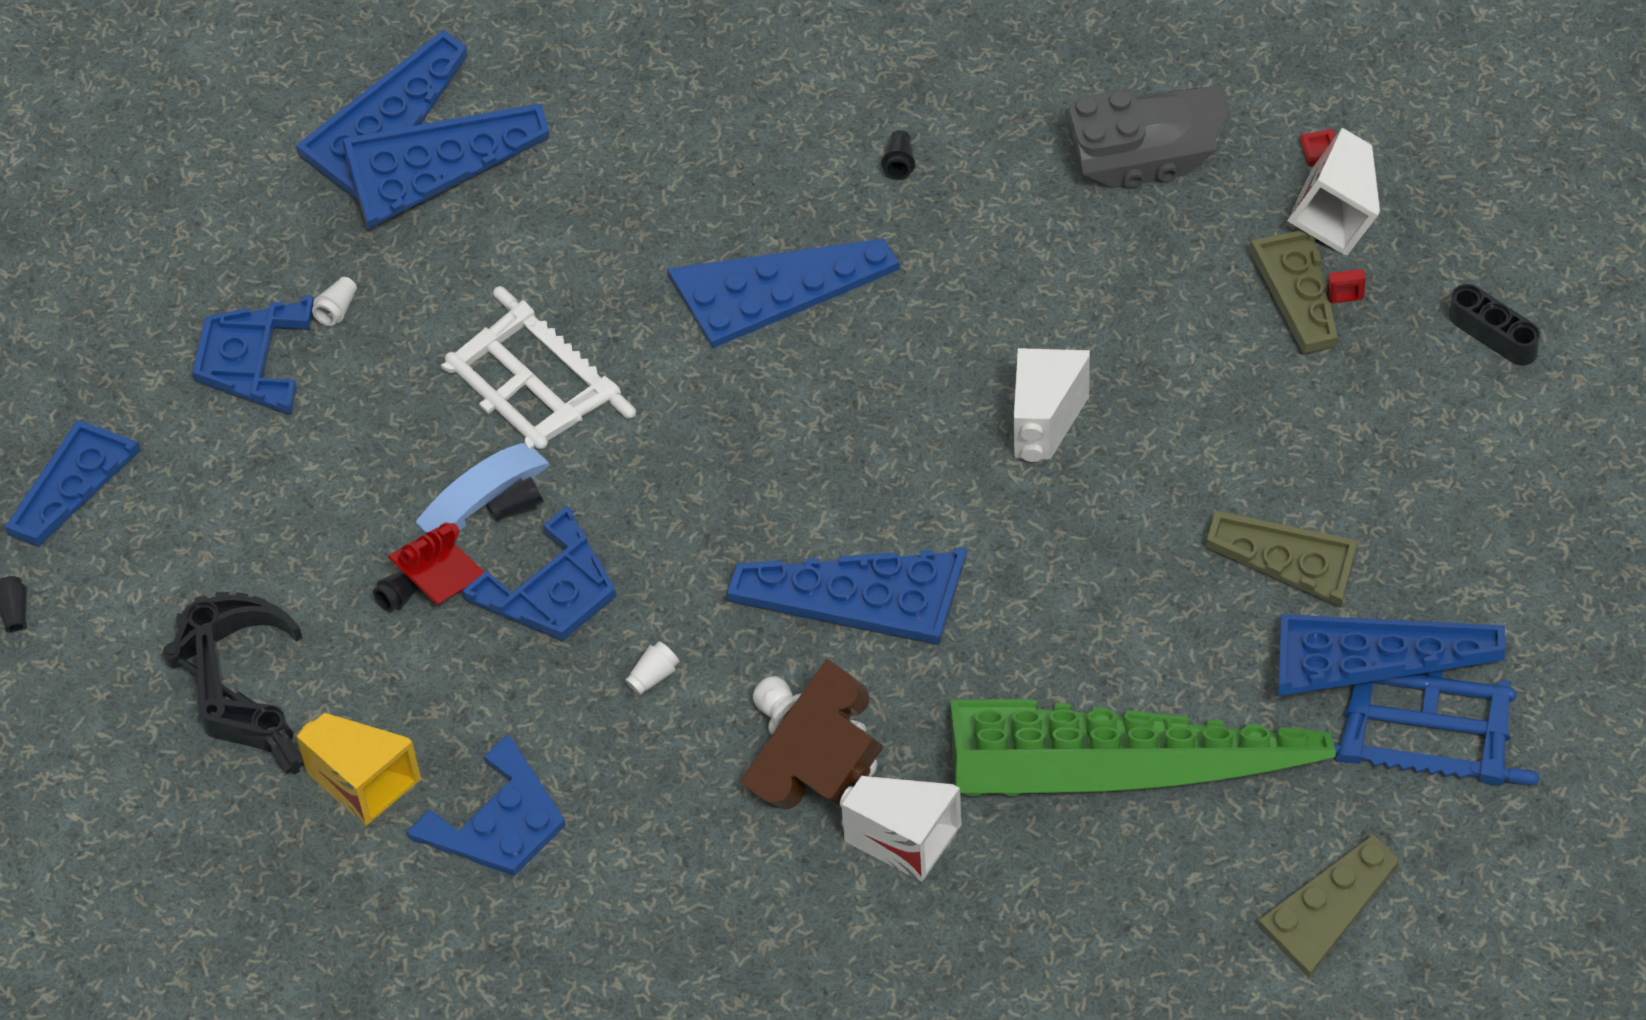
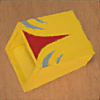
M323 713L315 721L308 722L296 736L306 773L365 826L421 780L413 742L408 737L327 713Z

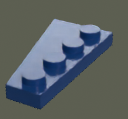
M77 419L5 526L7 534L40 546L141 450L139 442Z

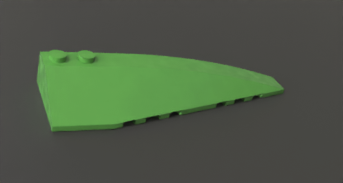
M1029 699L950 700L954 782L956 786L960 787V793L968 796H979L983 793H1002L1008 796H1016L1021 793L1097 792L1177 786L1259 774L1336 756L1331 732L1281 727L1278 733H1272L1259 724L1246 723L1243 729L1226 728L1224 727V721L1208 719L1207 725L1189 724L1190 717L1130 710L1126 711L1124 716H1117L1108 708L1094 706L1090 712H1075L1071 710V704L1057 702L1055 703L1054 710L1037 709V700Z

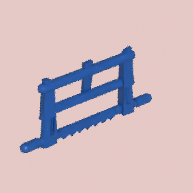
M1443 670L1428 672V676L1415 674L1355 684L1349 707L1343 714L1348 719L1340 745L1334 742L1336 749L1335 759L1337 762L1360 764V761H1371L1374 767L1385 764L1388 769L1400 766L1402 771L1414 768L1416 773L1428 770L1431 775L1442 772L1445 777L1456 774L1459 779L1467 776H1476L1480 778L1479 782L1497 786L1503 785L1505 780L1525 785H1535L1538 783L1539 774L1536 771L1512 767L1510 769L1505 768V741L1511 739L1508 732L1509 702L1514 701L1517 697L1516 690L1510 687L1511 681L1505 680L1498 682L1496 685L1447 679L1442 678ZM1374 683L1425 690L1422 712L1371 705ZM1439 693L1491 699L1489 720L1436 714ZM1374 719L1486 735L1482 762L1363 745L1367 720Z

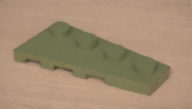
M1303 230L1251 240L1249 251L1301 351L1308 353L1335 347L1338 336L1331 303L1328 302L1326 296L1327 285L1325 277H1322L1320 268L1321 257L1319 250L1316 249V238Z
M1215 510L1207 537L1206 548L1342 607L1357 552L1358 540Z
M1373 834L1260 918L1258 926L1310 978L1318 969V965L1325 956L1329 955L1337 945L1338 940L1348 927H1351L1367 903L1375 897L1398 868L1399 859Z

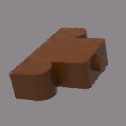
M826 658L742 777L740 783L763 800L781 809H791L801 802L804 796V783L826 799L840 805V800L845 790L849 786L854 787L861 776H869L871 765L883 749V745L878 740L850 721V717L860 715L869 704L870 695L865 685Z

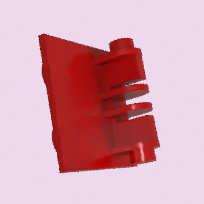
M445 522L439 528L437 527L427 532L425 535L388 555V558L437 605L464 590L484 573L455 544L460 533L455 523Z

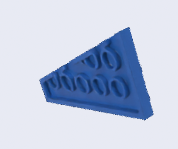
M442 30L296 145L298 155L358 200L343 148V138L421 125L467 57L466 46Z
M540 103L343 138L344 152L366 228L369 229L548 139L549 128Z
M884 239L667 268L669 278L713 349L900 270V265Z
M967 547L954 548L953 553L934 554V550L920 551V555L899 556L896 552L839 556V561L819 562V558L805 559V563L784 564L782 561L738 563L727 591L728 601L940 645L967 558Z
M1281 614L1278 696L1503 661L1506 649L1505 625Z

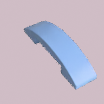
M525 443L501 450L479 462L451 483L426 508L416 521V525L427 533L448 522L455 523L460 531L466 527V518L500 495L520 477L522 480L530 476L533 478L549 467L550 464L534 448L529 449Z

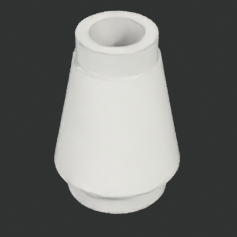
M341 277L316 297L312 308L315 319L326 326H333L335 323L341 322L357 290L356 284L350 278Z
M658 641L654 646L649 645L629 676L625 679V682L641 696L645 691L676 671L674 667L679 663V659L665 644Z

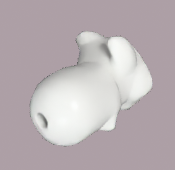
M777 676L764 678L757 684L753 692V701L756 707L771 717L768 726L771 735L774 734L801 695L793 696L788 684Z

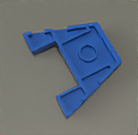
M300 297L301 302L284 305L283 301L271 303L270 308L250 312V308L206 316L192 371L194 380L278 411L292 414L297 391L296 381L263 378L274 328L310 329L313 318L314 297Z
M568 506L543 525L544 533L564 549L563 552L514 592H511L486 571L462 590L464 599L562 641L616 597L615 587L597 555H594L587 542V537L583 530L579 528L574 514Z
M506 735L484 756L487 765L509 780V782L460 830L455 829L432 810L427 811L407 831V836L411 841L419 844L423 842L437 847V850L450 854L452 852L469 858L470 861L515 876L566 826L565 819L512 738Z

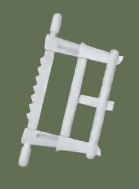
M502 286L496 287L493 295L510 311L489 329L484 327L480 333L457 352L447 353L445 355V363L441 364V368L449 373L456 372L484 398L479 403V406L487 414L497 410L525 437V444L529 449L534 447L544 449L548 444V440L576 423L583 421L582 416L608 401L625 418L631 419L636 415V409L621 395L619 387L606 376L601 378L597 374L596 366L589 367L588 359H581L580 351H572L571 343L564 344L563 336H556L555 328H548L547 321H539L535 317L534 310L526 301L522 300L518 303V300ZM522 327H526L589 387L565 404L509 352L501 342ZM487 352H490L515 375L497 391L469 366ZM524 385L554 412L535 427L507 401Z

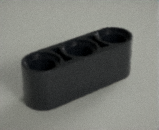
M1462 284L1453 290L1449 318L1456 327L1513 364L1524 366L1535 361L1538 353L1540 331L1534 323L1477 286Z

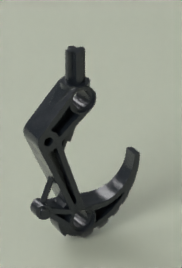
M216 592L215 597L208 598L205 595L196 597L195 602L187 606L182 614H177V635L174 642L165 646L163 655L169 667L179 668L183 666L198 677L199 713L206 734L215 739L273 752L286 774L300 772V767L304 765L301 754L292 742L293 731L286 722L284 712L275 705L256 703L241 692L234 693L225 687L217 642L240 629L254 625H270L281 628L289 633L297 642L303 638L300 627L281 608L256 596L249 597L248 594L239 592L235 595H229V592ZM197 655V667L188 662L187 659Z

